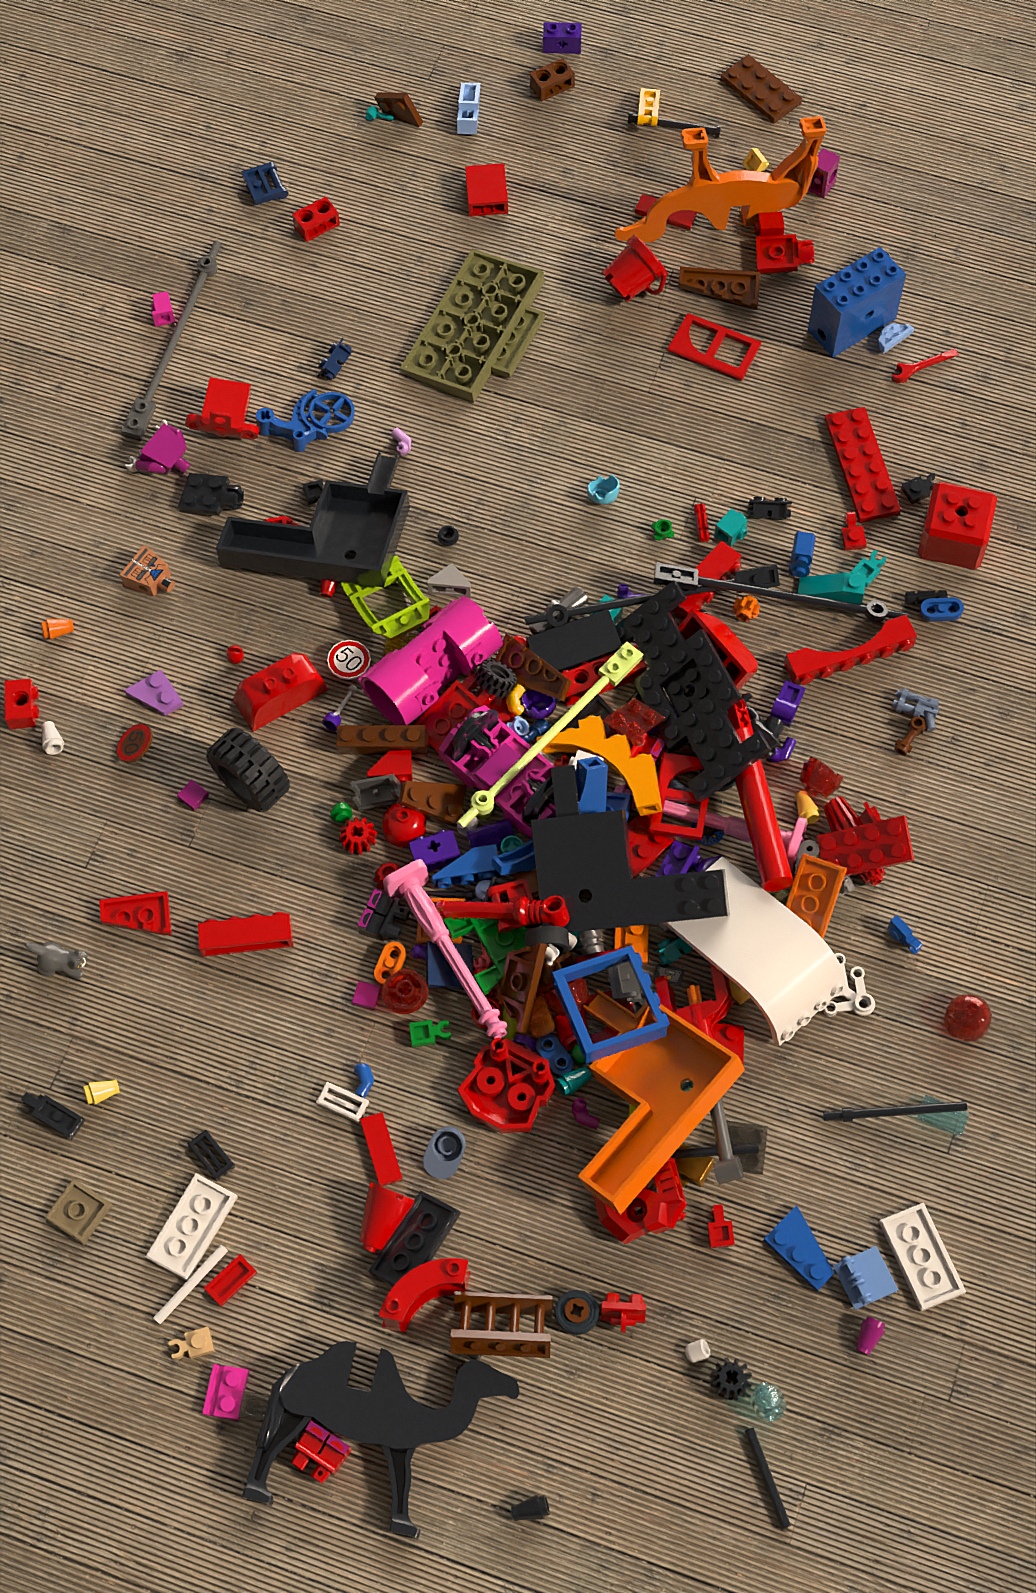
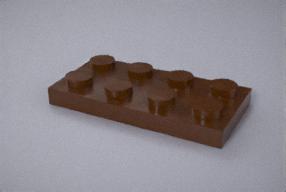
M749 54L721 74L720 79L774 124L802 103V97Z

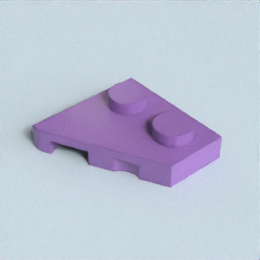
M162 670L125 689L128 697L136 698L143 705L154 708L156 712L163 716L184 706L181 698Z

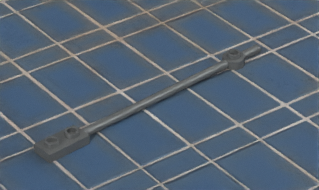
M214 241L208 256H203L197 261L199 276L144 398H136L121 430L123 436L142 440L156 409L155 402H151L206 278L215 275L218 270L215 258L221 247L219 241Z

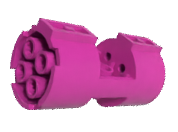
M465 596L454 599L422 625L424 631L401 650H394L392 653H388L358 678L364 694L369 697L378 711L393 725H409L438 701V693L443 687L454 680L460 673L469 675L484 660L488 659L502 647L503 642L497 627L493 622L489 623L488 619L482 614L484 610L474 601Z

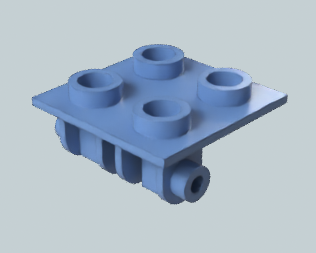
M877 1246L852 1257L846 1256L841 1259V1262L833 1265L854 1310L899 1290Z

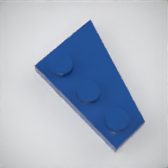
M796 1205L763 1241L818 1292L834 1275V1271Z

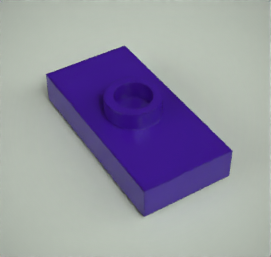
M509 818L467 832L471 849L495 844L498 847L501 846L504 838L515 836Z

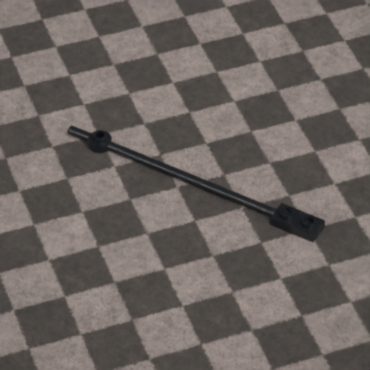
M656 562L654 567L653 584L667 586L674 580L681 589L696 591L697 586L702 585L862 613L872 622H882L885 618L894 619L906 614L909 617V613L890 610L880 601H871L867 605L701 577L698 576V569Z
M777 564L734 571V579L724 580L764 588L780 586ZM698 585L696 591L682 589L685 596L722 590ZM656 593L569 609L560 604H553L548 607L546 613L525 616V625L548 621L553 626H562L566 623L568 617L644 604ZM555 611L560 612V616L557 619L553 618Z

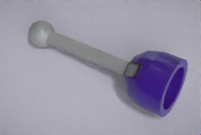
M355 685L349 686V692L336 712H329L323 718L322 724L327 729L336 731L337 725L341 724L339 714L352 693L357 691Z

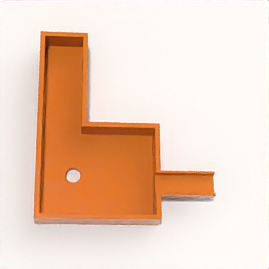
M597 990V997L588 1007L586 1005L583 1006L586 1012L617 1032V1036L655 1023L647 1002L634 1014L600 990ZM660 1005L659 1008L662 1013H666L669 1020L665 1037L595 1060L589 1066L597 1081L637 1108L578 1175L586 1190L620 1215L745 1071L738 1055L663 1005ZM692 1081L694 1085L691 1090L682 1091V1083Z

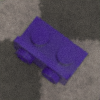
M675 840L655 876L689 873L692 867H697L701 859V855H699L700 847L695 845L693 849Z

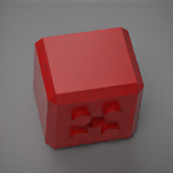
M945 482L934 484L919 543V556L922 559L975 570L979 568L989 542L997 503L995 494Z

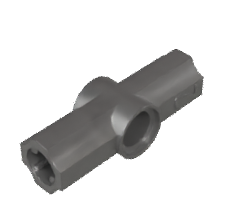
M574 587L559 601L555 599L550 602L545 608L544 613L553 604H560L566 609L583 606L588 602V597L580 587ZM555 611L553 613V618H559L560 612ZM568 617L566 623H568L572 617ZM546 621L530 624L529 630L532 635H536L558 626H553Z

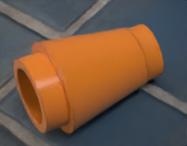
M46 619V621L41 622L44 639L49 638L52 640L74 632L72 619Z

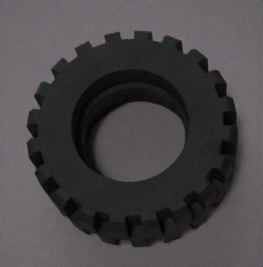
M230 728L208 748L206 757L212 770L223 781L224 785L251 809H255L257 812H266L289 791L290 780L283 771L282 766L248 732H244L240 728Z

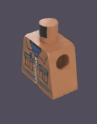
M145 545L120 573L125 587L149 596H155L160 589L169 593L175 586V582L169 579L171 573L168 564Z

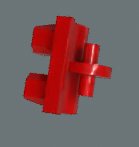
M617 1293L606 1294L605 1301H602L601 1321H611V1325H620V1333H626V1326H636V1323H645L646 1304L643 1303L641 1294L629 1295V1303L619 1302V1295Z

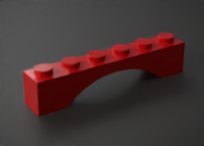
M906 614L886 621L875 637L854 649L840 652H825L803 648L786 654L784 665L794 684L806 685L814 679L820 677L827 678L835 672L848 671L853 666L859 664L866 665L874 659L880 657L887 658L898 651H908L914 646L917 635Z

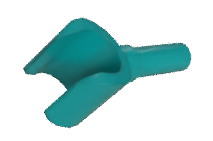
M370 106L366 111L365 118L371 122L376 117L393 121L394 116L379 112L375 106Z

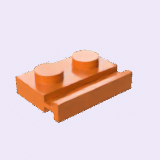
M649 924L615 928L614 950L632 945L635 953L640 954L643 965L647 966Z

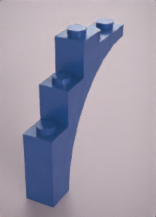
M598 756L577 760L576 781L580 815L606 812L608 765ZM533 838L510 852L492 857V866L500 875H512L515 872L531 871L536 868Z

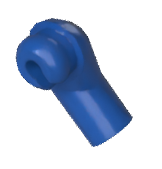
M359 1063L355 1066L354 1073L359 1077L360 1084L354 1094L365 1099L374 1083V1077L369 1065Z

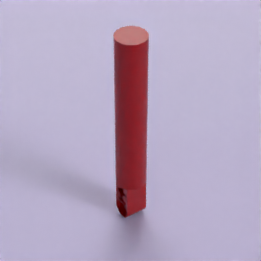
M741 699L727 711L729 713L728 718L743 742L754 732L744 699ZM759 759L736 776L734 780L762 887L765 891L773 892L783 890L792 885L793 877L761 759Z

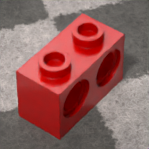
M327 197L316 200L292 214L294 227L305 242L340 225L339 213Z

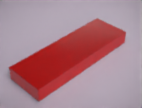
M642 194L636 205L635 213L646 217L649 209L658 199ZM691 210L673 212L667 218L666 223L691 230L697 217V212Z
M383 1112L361 1118L360 1121L379 1185L383 1187L402 1181L403 1178Z

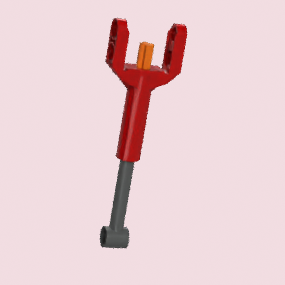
M711 964L710 968L717 1000L713 1001L711 999L703 1002L700 986L691 985L687 989L690 1006L677 1009L673 988L670 986L665 975L656 977L655 983L660 1004L715 1040L713 1026L725 1017L733 1005L729 978ZM721 1097L710 1110L719 1162L714 1163L713 1168L719 1184L744 1177L739 1158H733Z

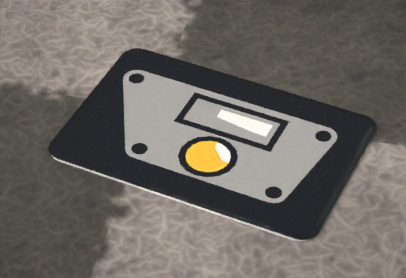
M657 964L654 980L656 977L665 975L669 984L681 986L684 969Z

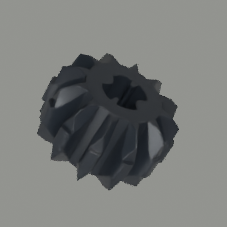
M728 1358L724 1359V1366L717 1362L715 1367L718 1371H711L710 1376L715 1378V1380L710 1382V1386H719L715 1391V1395L718 1396L724 1392V1401L728 1400L729 1394H732L734 1402L738 1401V1393L745 1397L747 1392L744 1388L750 1389L752 1387V1383L746 1381L752 1377V1373H743L747 1369V1365L743 1364L739 1368L737 1366L739 1359L735 1358L733 1365L730 1364ZM727 1375L730 1377L734 1375L736 1377L735 1385H733V1382L731 1384L726 1382Z

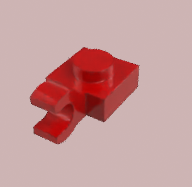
M855 511L846 512V528L841 530L844 550L866 549L863 526L856 525Z
M723 1204L713 1205L712 1215L714 1222L707 1224L710 1249L735 1246L732 1220H724Z

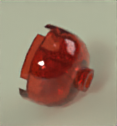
M968 993L959 995L949 1003L945 1010L944 1023L946 1029L953 1037L964 1039L966 1042L979 1040L985 1036L991 1026L992 1013L990 1006L977 995Z

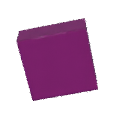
M192 779L177 794L178 799L193 811L209 796L208 791Z
M358 981L352 1001L353 1006L375 1010L381 986Z

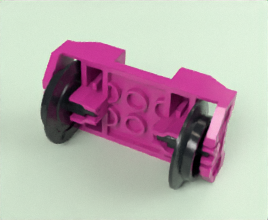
M486 705L470 712L469 718L465 717L464 723L462 722L461 725H457V728H453L439 747V758L471 790L475 786L481 791H488L490 789L475 777V773L504 743L521 756L531 748L526 741L498 718L499 714L496 710H490ZM540 753L494 797V803L503 810V817L505 819L509 818L511 824L518 831L530 838H533L532 828L527 824L531 820L554 818L556 816L551 767L555 766Z

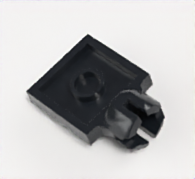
M189 473L178 509L182 513L219 516L220 512L224 509H240L242 504H237V502L244 501V491L240 485L229 484L228 476Z

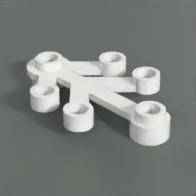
M836 953V958L842 960L840 965L846 985L844 991L839 996H844L849 1001L840 1003L829 1001L827 1006H833L835 1010L830 1012L825 1007L823 1009L824 1014L832 1017L837 1012L852 1010L861 1016L871 1014L875 1008V1001L871 995L866 993L863 979L865 975L864 970L857 966L852 968L850 972V978L855 982V993L848 987L844 966L846 958L843 954ZM856 971L860 972L861 977H855L853 973ZM864 1002L867 1004V1007L861 1008L859 1003Z

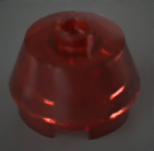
M812 756L807 762L803 763L799 781L806 786L805 791L814 797L818 794L825 799L840 789V784L844 780L840 774H835L829 766Z
M398 970L390 975L383 985V1001L389 1009L396 1013L410 1014L416 1012L425 1004L428 998L427 983L420 974L413 970Z
M582 977L575 979V981L567 982L579 1011L584 1009L583 1003L590 999L586 979L583 980ZM554 988L551 990L553 995L548 992L544 997L548 1002L547 1005L563 1017L566 1014Z

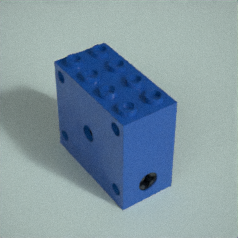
M881 247L815 286L808 332L832 358L896 319L906 273Z

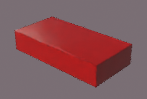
M239 1254L204 1289L222 1307L257 1274V1271Z

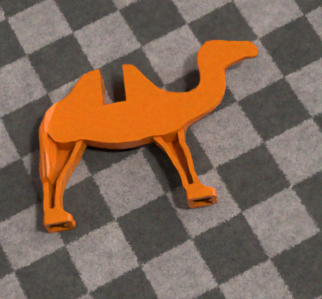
M817 116L800 119L799 126L804 137L803 141L772 173L732 170L717 174L707 158L708 137L705 128L682 130L681 139L683 140V147L692 150L691 164L693 171L690 180L685 186L660 197L651 206L646 217L631 226L617 228L614 231L615 237L619 241H628L629 238L636 235L643 242H654L664 234L666 221L670 214L680 210L700 212L716 229L725 230L730 209L733 206H742L740 212L744 226L747 227L754 226V221H758V213L777 212L797 205L806 195L813 174L818 166L817 154L827 130L823 118Z

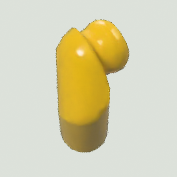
M519 684L514 687L506 699L508 710L510 713L513 712L515 716L521 715L524 711V707L520 705L519 699L525 692V689Z

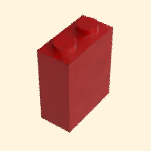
M505 164L465 166L469 217L508 214Z

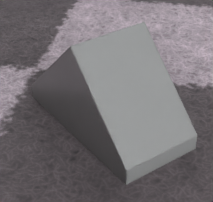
M453 563L428 579V594L471 598V583Z

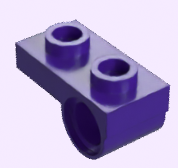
M785 680L780 694L774 702L770 716L780 719L784 723L783 726L790 728L806 688Z

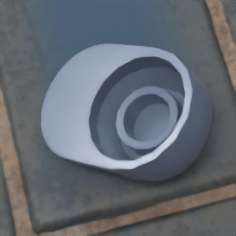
M445 1126L435 1131L431 1137L423 1157V1164L426 1171L434 1178L446 1179L457 1171L466 1147L465 1136L460 1130L455 1127Z

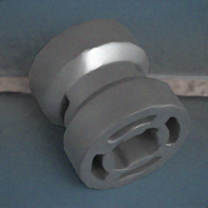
M600 929L578 933L579 941L583 942V947L581 948L582 956L604 952L603 944L598 941L601 937Z

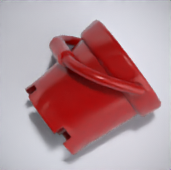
M636 235L628 239L624 250L601 272L602 275L606 276L604 278L618 295L622 294L623 300L626 303L641 291L648 292L651 295L660 294L665 286L668 275L662 263ZM660 281L657 290L651 289L650 285L653 282Z

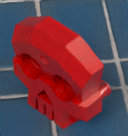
M495 1038L490 1045L482 1046L473 1062L474 1070L460 1085L458 1094L471 1117L501 1134L530 1132L539 1108L547 1105L555 1089L549 1061L509 1039L501 1041V1038ZM512 1069L519 1073L512 1076ZM488 1079H494L495 1083L489 1085L486 1081ZM519 1095H524L526 1099L524 1101H519L517 1097Z
M671 1157L621 1215L593 1195L600 1223L624 1244H628L649 1232L659 1234L674 1229L677 1221H682L686 1217V1212L683 1211H685L687 1203L675 1159ZM655 1185L658 1193L652 1191ZM643 1208V1214L638 1216V1209Z

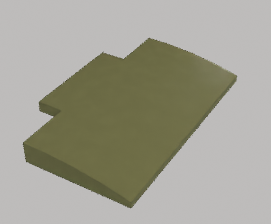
M472 248L402 363L400 372L436 389L473 403L492 372L511 378L546 318L545 312L530 308L545 283L544 271Z

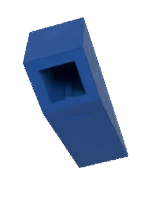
M496 844L475 847L432 876L433 887L445 889L455 884L470 885L476 881L491 880L492 876L501 878L499 872L492 866V857L498 855Z

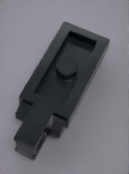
M26 1092L21 1099L23 1104L30 1107L28 1112L34 1118L70 1140L74 1138L85 1122L83 1117L47 1095L43 1096L40 1094L36 1098Z

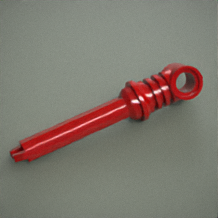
M550 896L544 901H532L527 897H521L515 903L444 902V900H440L436 904V907H443L439 914L445 918L515 919L522 926L531 922H538L559 927L565 926L570 918L565 901L560 896Z

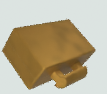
M683 1143L678 1147V1149L691 1148ZM712 1157L675 1159L678 1174L686 1178L684 1181L680 1179L682 1187L684 1188L690 1181L702 1187L713 1168L714 1159Z

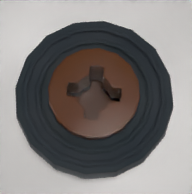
M568 1291L556 1303V1321L561 1329L569 1334H585L593 1329L598 1321L599 1309L597 1302L592 1295L585 1291Z

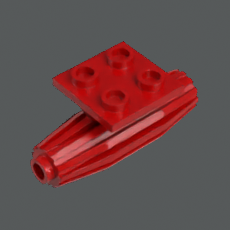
M842 796L830 800L823 806L831 832L881 821V817L875 806L870 808L867 801L863 803L865 810L859 817ZM884 868L859 873L858 875L865 884L875 886L884 880L883 876L886 873Z

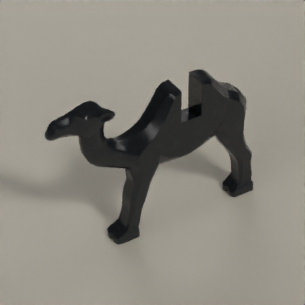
M351 1341L338 1342L319 1357L297 1364L286 1370L271 1388L266 1414L256 1440L254 1460L247 1477V1485L243 1490V1500L272 1506L274 1499L266 1485L270 1468L280 1452L304 1431L310 1421L315 1419L325 1428L346 1440L381 1446L388 1461L393 1496L391 1507L392 1521L389 1533L416 1540L419 1539L420 1530L412 1523L408 1515V1498L411 1487L410 1463L415 1449L421 1445L445 1442L460 1436L472 1422L481 1398L507 1396L510 1399H516L520 1392L515 1378L494 1369L482 1361L472 1359L456 1367L457 1376L453 1397L448 1406L444 1409L433 1410L421 1405L407 1393L393 1355L383 1348L380 1350L371 1391L348 1386L357 1349V1342Z

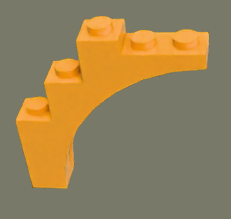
M588 716L585 719L578 720V729L568 728L563 732H559L541 750L545 754L558 752L577 754V751L580 750L602 757L603 762L618 773L630 787L640 816L663 812L656 767L652 755L639 754L635 758H631L630 745L626 735H613L606 739L605 727L600 716Z

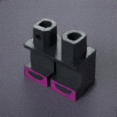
M375 888L366 905L367 908H365L357 924L358 932L361 935L385 942L386 938L398 941L402 929L394 925L393 922L395 919L406 922L410 915V909L400 904L399 898L389 897L383 894V891Z

